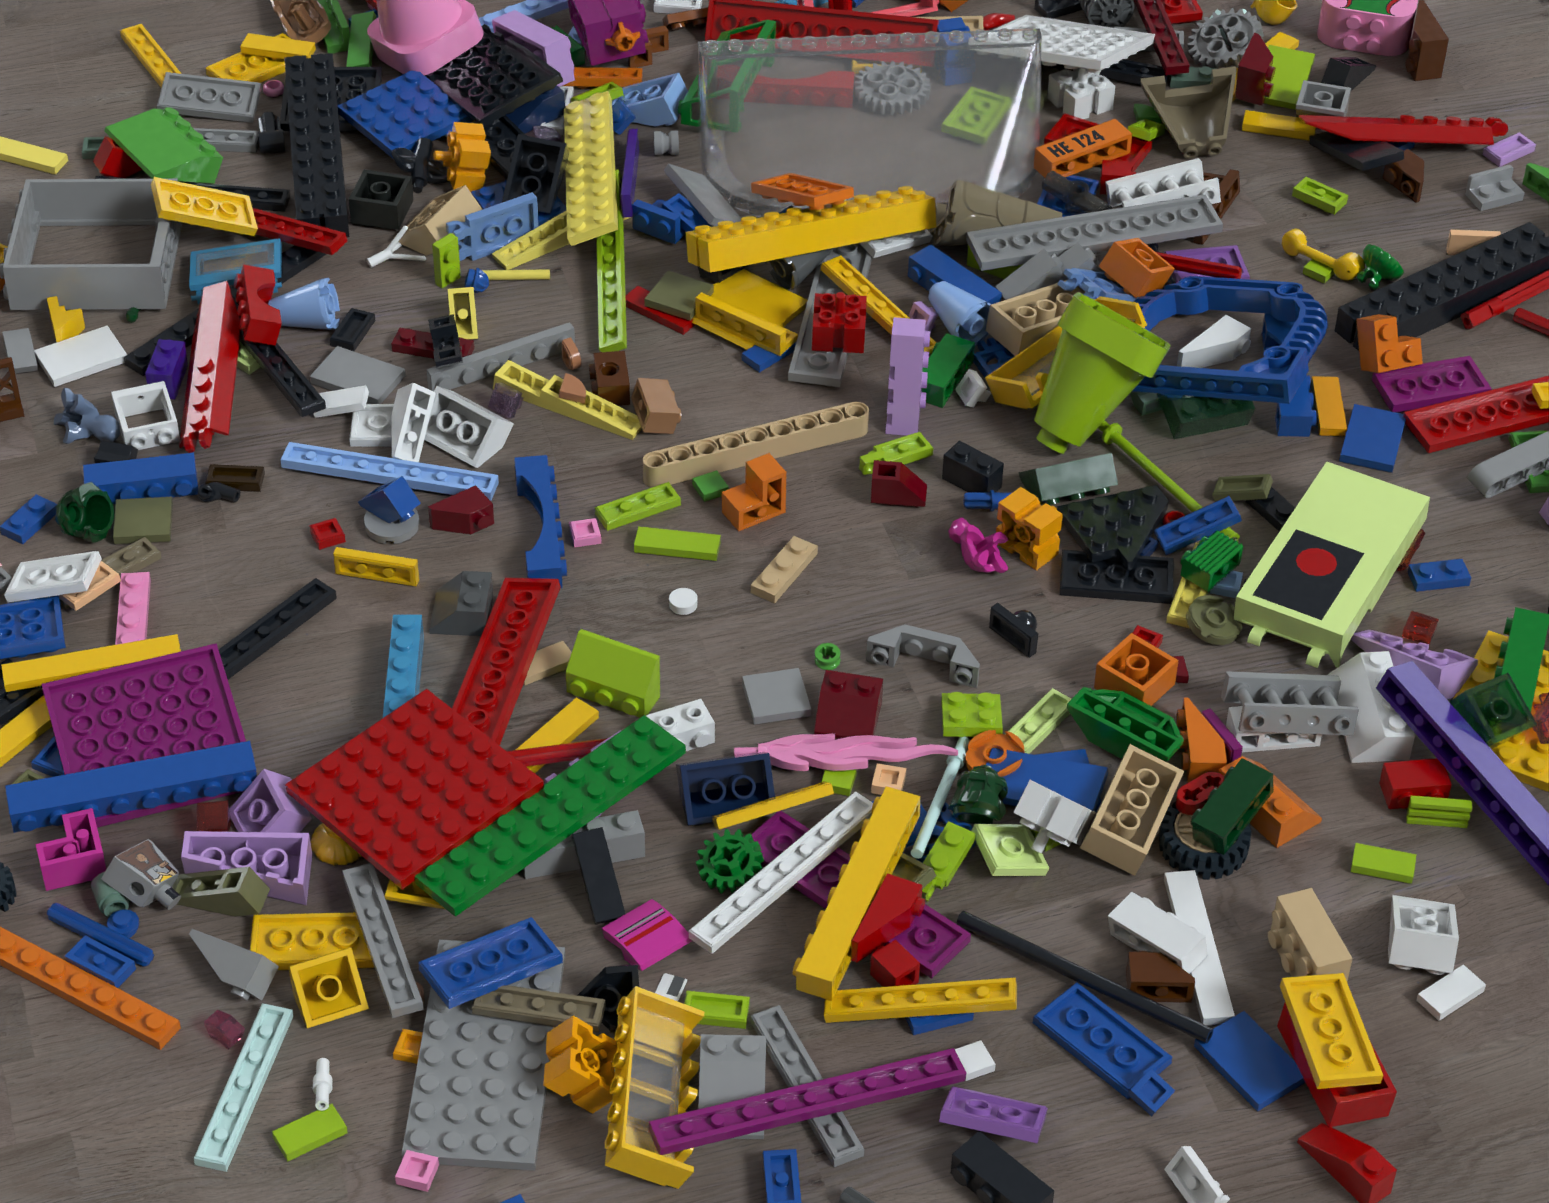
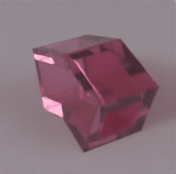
M217 1010L204 1021L209 1036L220 1041L228 1050L244 1035L245 1028L233 1016L223 1011Z

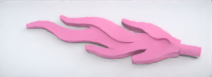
M831 733L792 735L758 744V747L734 748V756L768 752L771 765L783 769L808 771L809 766L824 770L846 771L868 768V760L902 762L930 754L957 756L958 750L944 745L929 744L916 746V737L901 739L861 735L835 740V734Z

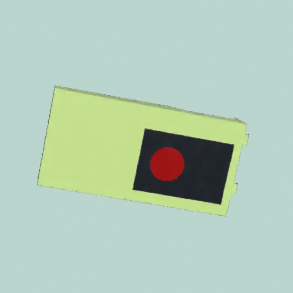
M1326 462L1236 596L1234 620L1253 626L1247 642L1260 646L1262 637L1269 632L1312 648L1307 656L1306 664L1318 668L1321 658L1325 654H1329L1335 667L1338 668L1344 650L1367 611L1371 613L1427 519L1430 497Z

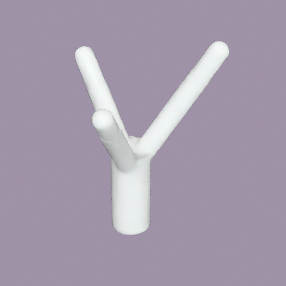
M403 226L385 250L367 258L366 261L369 267L372 268L388 259L425 261L426 257L393 254L394 251L402 246L398 241L408 229L407 226Z

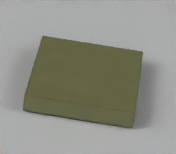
M668 270L645 297V306L690 321L695 316V297L701 292L711 296L714 292V285Z
M172 497L116 499L113 532L114 544H131L143 537H146L150 542L171 541Z

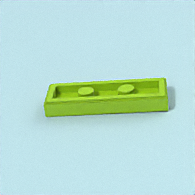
M667 482L595 507V515L605 529L609 531L681 506V498L671 484Z
M638 526L634 552L717 561L721 535Z

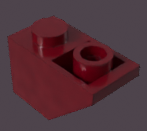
M874 460L871 503L925 507L927 484L902 462Z

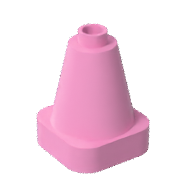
M376 0L378 18L367 29L379 60L402 74L408 71L421 72L424 76L436 71L480 42L484 34L475 7L466 0Z

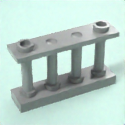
M1226 671L1221 698L1224 703L1242 704L1243 707L1238 726L1240 732L1353 735L1359 712L1358 707L1338 705L1337 699L1341 686L1339 676Z

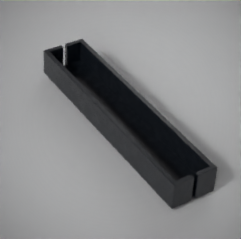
M333 53L311 55V58H306V55L284 57L296 220L320 226L319 218L324 217L326 228L344 232L347 237H350Z
M1531 222L1521 225L1340 306L1334 331L1349 344L1354 342L1353 347L1359 351L1356 327L1357 318L1380 314L1396 317L1398 336L1418 337L1459 318L1462 313L1548 270L1549 236L1545 237V233Z

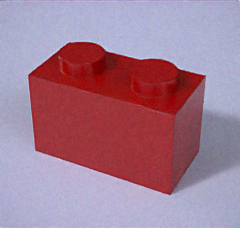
M1437 758L1383 763L1379 782L1388 809H1407L1410 796L1449 798L1452 785L1446 768Z

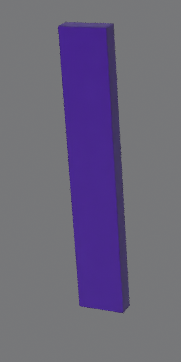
M629 129L627 135L620 195L623 218L632 217L633 215L632 204L634 203L639 159L638 129Z

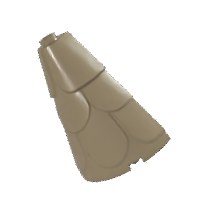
M956 180L950 187L948 211H946L947 204L936 203L937 227L931 228L930 234L934 236L932 238L933 245L966 246L968 245L966 241L967 232L1062 217V212L967 181Z

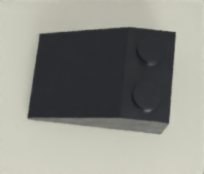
M518 134L502 203L533 192L537 197L538 212L550 215L565 174L569 157L567 144Z

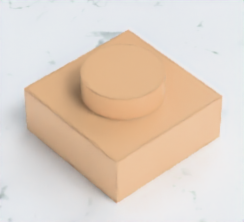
M877 763L871 793L882 795L886 786L902 791L906 778V768Z

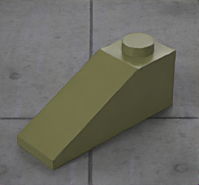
M250 867L180 874L172 887L181 895V899L176 905L235 917L260 914L270 891V888Z

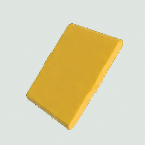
M745 269L720 283L712 284L714 285V292L711 297L715 296L781 327H785L786 324L804 311L808 301ZM695 316L692 318V323L746 350L754 346V344Z

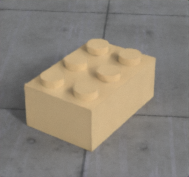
M1309 888L1277 896L1275 910L1272 911L1271 930L1268 932V939L1271 947L1278 951L1284 970L1287 973L1289 972L1292 977L1344 973L1346 981H1348L1353 958L1313 889Z

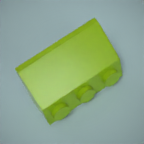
M580 629L566 669V691L577 697H582L603 706L625 712L628 715L641 718L649 714L660 698V656Z

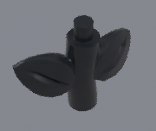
M428 138L417 140L414 153L406 148H395L391 151L392 157L402 172L411 173L413 191L415 193H421L427 182L432 184L449 182L447 180V167H444L439 161L429 160L434 144Z

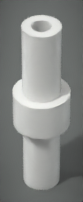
M326 1058L317 1060L316 1075L313 1077V1092L316 1094L315 1106L320 1111H324L329 1107V1094L332 1091L333 1083L332 1076L329 1074V1060Z

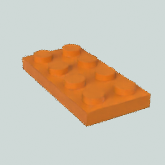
M793 173L751 183L752 193L760 194L762 198H777L778 202H793L794 206L806 205L811 210L823 209L826 204H843L845 199L854 197V188L851 186Z

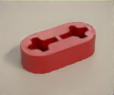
M1207 772L1183 785L1177 792L1176 808L1183 814L1193 815L1197 809H1202L1207 803L1210 792L1222 784L1224 776L1217 772Z

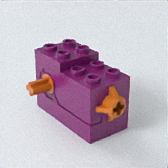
M567 0L571 22L585 49L591 66L646 53L645 43H648V36L646 30L642 28L644 27L643 23H645L646 12L643 3L640 4V0Z

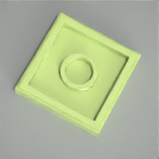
M974 824L971 831L976 835L975 841L992 876H1046L1049 866L1042 853L1031 849L1035 838L1029 827L1023 824Z

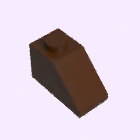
M1139 951L1128 953L1126 966L1128 989L1155 1002L1192 1003L1195 987V978L1161 952Z

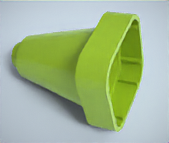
M1079 292L1073 295L1057 323L1062 328V332L1034 421L1042 427L1036 439L1061 454L1065 453L1070 443L1081 447L1145 376L1153 378L1171 346L1154 333Z

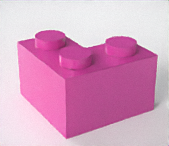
M93 808L63 814L62 819L66 837L36 844L46 891L92 881L100 873L106 871Z

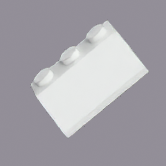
M436 386L434 390L436 395L424 440L478 468L503 448L514 423L454 391Z

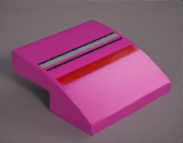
M653 899L602 928L604 938L622 950L625 961L631 965L638 964V969L641 971L692 942L689 938V933L680 922Z

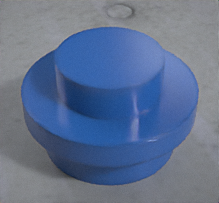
M118 910L109 916L107 927L130 938L139 927V918L131 910Z

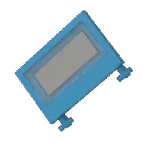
M281 239L192 251L190 255L189 288L190 291L196 290V295L191 296V300H197V303L200 304L203 287L228 281L229 285H234L236 274H241L243 264L274 270L276 283L273 293L278 292V288L282 287V282L278 283L277 279L281 278Z

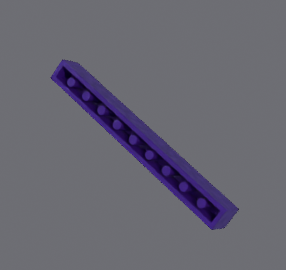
M1413 661L1388 668L1376 687L1378 692L1549 885V813Z

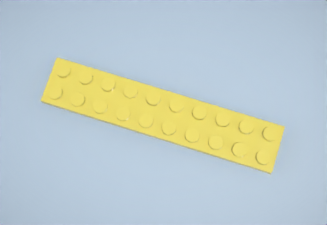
M609 91L595 93L581 101H573L565 106L566 108L564 109V135L569 151L565 169L567 239L571 246L618 230L612 98Z

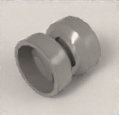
M678 130L670 131L668 135L662 131H654L655 156L663 155L667 151L671 155H679Z

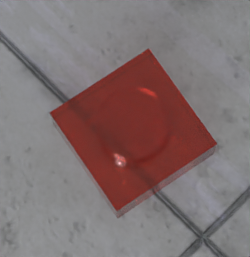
M1411 611L1403 629L1402 637L1430 645L1439 619Z

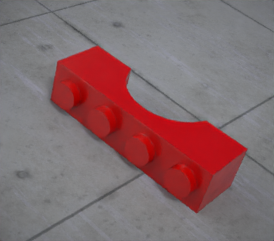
M243 264L241 274H236L234 288L237 289L236 302H239L238 315L241 316L240 329L243 330L244 340L276 346L282 321L280 310L268 305L276 283L274 270Z

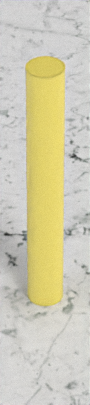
M550 269L482 270L487 274L489 280H550Z

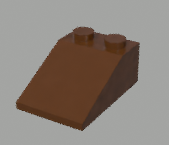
M1419 0L1413 35L1409 41V57L1405 62L1406 70L1411 74L1414 81L1442 77L1449 38L1424 0Z

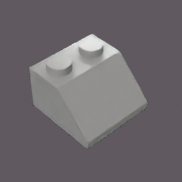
M1304 80L1296 104V117H1299V115L1346 117L1351 88Z

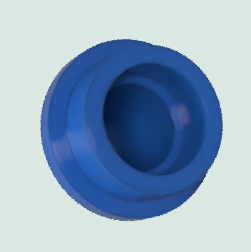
M469 268L464 288L474 287V293L486 290L489 286L487 274L479 268H476V270Z

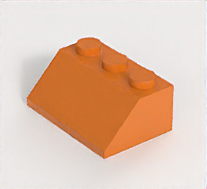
M1241 756L1220 768L1219 773L1225 777L1228 769L1235 767L1241 758L1267 771L1269 770L1261 763ZM1273 775L1274 792L1253 817L1250 824L1271 844L1278 848L1322 821V817Z

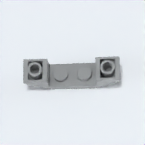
M906 624L868 637L866 661L894 668L898 656L902 652L950 664L949 682L974 688L978 686L980 663L959 637Z

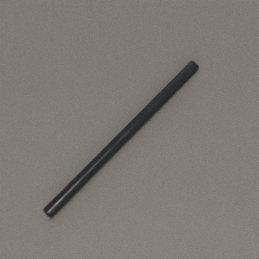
M964 910L957 918V925L1206 1044L1213 1035L1214 1030Z

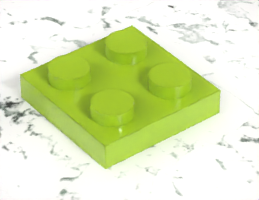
M987 692L980 694L942 693L943 736L975 737L988 730H996V734L1003 733L1000 694Z

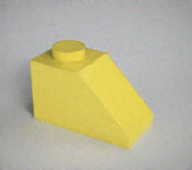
M474 287L448 289L449 315L454 314L458 336L470 340L478 339Z

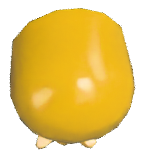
M1254 0L1250 8L1255 7L1258 16L1264 22L1278 25L1285 22L1298 5L1296 0Z

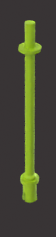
M1104 421L1098 427L1103 432L1102 440L1105 444L1115 443L1191 512L1203 508L1121 435L1123 428L1118 423L1110 425ZM1230 527L1219 531L1224 533L1225 536L1228 535L1229 538H1233L1234 541H1239L1240 535Z

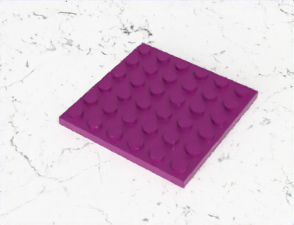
M217 643L42 684L65 775L246 741ZM244 791L223 793L215 797L191 799L183 803L175 802L159 805L155 808L132 810L124 814L100 816L95 818L98 828Z

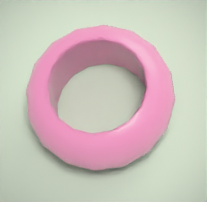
M270 80L263 85V92L269 97H278L284 92V84L278 80Z

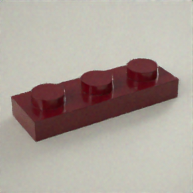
M399 328L391 343L392 352L434 359L431 333ZM459 337L462 356L471 355L474 350V340Z

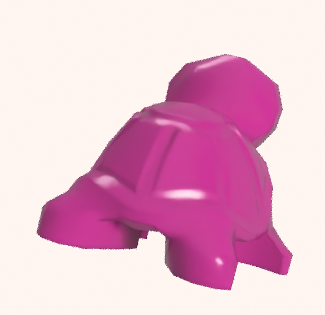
M961 517L953 521L948 530L949 538L955 543L961 544L962 557L972 570L988 573H1005L1008 570V566L1000 556V551L997 547L998 543H1006L1008 541L1005 534L997 532L984 538L982 532L974 525L969 524L964 518Z

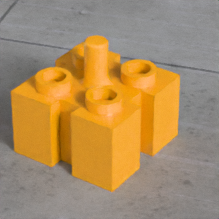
M454 122L452 132H448L447 135L448 151H434V160L443 161V166L447 167V180L451 181L453 190L464 185L467 186L470 192L484 187L485 169H488L491 150L488 141H485L486 134L483 124Z
M1020 487L998 502L997 519L1002 523L996 527V533L1002 532L1008 538L1006 543H998V545L1011 554L1016 551L1020 554L1021 561L1037 571L1059 554L1060 538L1058 532L1061 531L1063 514L1055 506H1050L1047 503L1041 506L1038 497Z
M573 1015L547 1032L546 1054L550 1061L545 1064L543 1086L562 1097L569 1093L574 1104L592 1114L612 1102L613 1095L610 1094V1085L615 1074L612 1060L617 1051L616 1041L604 1033L598 1036L594 1035L592 1026Z

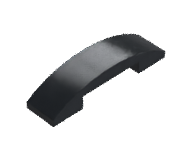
M454 314L429 319L436 368L463 363Z

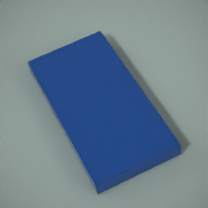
M992 748L989 758L997 759L1004 752L1001 749ZM1007 750V757L1003 762L998 764L986 763L996 772H999L1022 759V763L1017 770L1003 776L1007 782L1008 793L1002 802L1012 806H1017L1029 780H1032L1095 812L1108 776V767Z
M530 917L419 962V971L448 1009H451L495 991L503 985H510L563 963V955L535 920Z
M1078 982L1033 1016V1024L1127 1099L1131 1098L1127 1093L1151 1068L1157 1074H1160L1172 1063L1171 1055Z

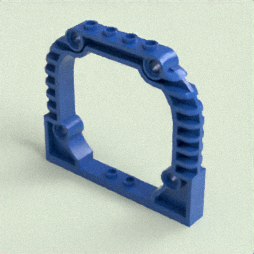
M1189 276L1181 279L1178 283L1166 285L1163 290L1156 289L1150 291L1145 296L1139 297L1134 301L1139 303L1147 323L1145 329L1151 331L1160 321L1173 315H1195L1207 310L1271 314L1277 320L1295 323L1280 346L1266 349L1263 353V358L1242 365L1239 371L1159 365L1153 378L1145 376L1133 391L1290 404L1309 371L1308 363L1312 355H1314L1326 334L1328 321L1325 310L1320 302L1314 300L1311 294L1303 291L1301 284L1295 282Z

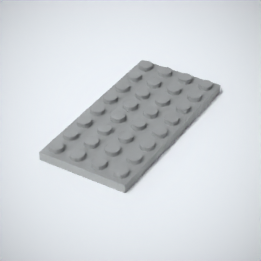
M439 939L437 954L470 941ZM557 947L563 955V963L514 982L509 986L560 993L565 962V947ZM431 986L402 1148V1159L406 1150L438 1157L439 1165L535 1171L547 1090L543 1086L545 1064L550 1061L546 1054L547 1032L555 1028V1026L472 1014L474 999L448 1009Z

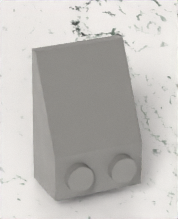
M701 1034L698 1109L765 1093L766 1036ZM764 1130L731 1139H764Z

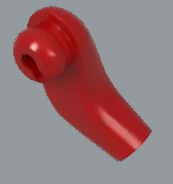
M990 13L984 16L983 33L990 31L991 28L1000 27L1015 20V15Z

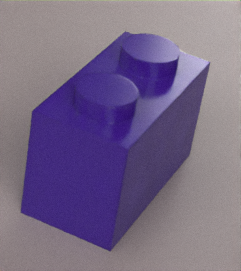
M159 339L145 373L147 384L164 381L169 397L172 400L176 399L188 367L185 341Z

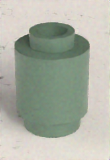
M102 872L91 883V889L99 910L107 917L118 910H128L130 900L101 879L105 872Z

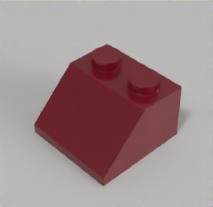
M1258 33L1253 34L1238 65L1235 98L1262 106L1265 98H1270L1274 84L1271 81L1275 75L1276 68L1272 67L1274 56Z
M826 670L820 690L814 734L833 733L835 734V739L861 735L874 736L882 705L883 678Z

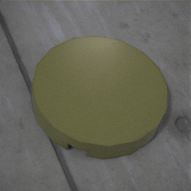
M1204 595L1197 597L1188 608L1186 619L1189 628L1197 637L1210 644L1226 645L1232 643L1238 638L1243 627L1242 622L1234 620L1235 606L1231 603L1228 605L1223 602L1224 599L1221 597Z

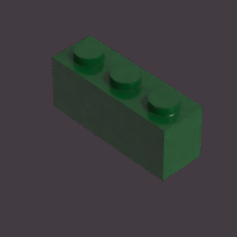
M1243 758L1235 767H1230L1225 774L1222 784L1210 792L1207 803L1202 809H1197L1194 812L1190 822L1193 839L1225 855L1274 792L1273 773Z

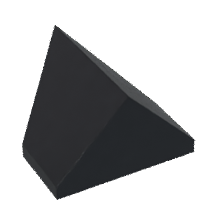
M638 964L605 967L578 994V996L605 999L606 1007L601 1023L610 1032L616 1031L618 1026L617 1007L623 996L627 997L635 986L639 987Z

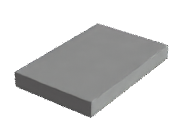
M337 346L310 375V383L331 391L366 385L369 391L367 403L381 404L406 374L404 368Z

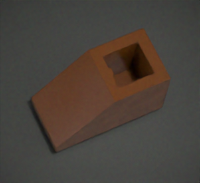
M1409 149L1404 150L1403 160L1385 165L1383 179L1417 203L1421 198L1425 161Z

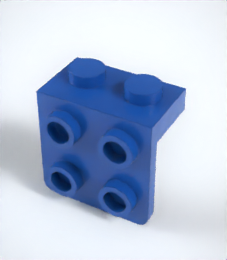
M637 199L632 204L633 229L676 244L686 234V231L680 227V215L661 208L662 203L665 202L664 200H657L651 205Z

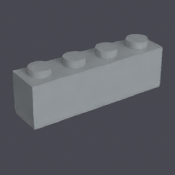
M638 810L594 818L574 832L578 833L603 827L612 863L645 857V832ZM572 835L523 869L525 879L580 869Z

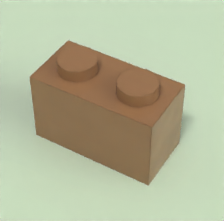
M637 378L631 400L642 431L644 433L674 434L676 425L681 421V409L677 406L675 393L671 390L668 380Z

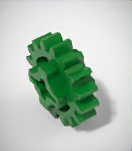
M725 829L724 836L721 837L716 832L713 833L715 840L713 842L704 840L706 850L702 849L697 852L700 860L696 861V865L702 881H706L709 889H713L717 885L720 894L726 888H729L733 894L736 892V887H742L755 876L754 873L762 870L761 863L764 862L762 852H760L761 848L758 841L754 842L750 833L743 838L741 829H738L734 835L730 834L729 829Z

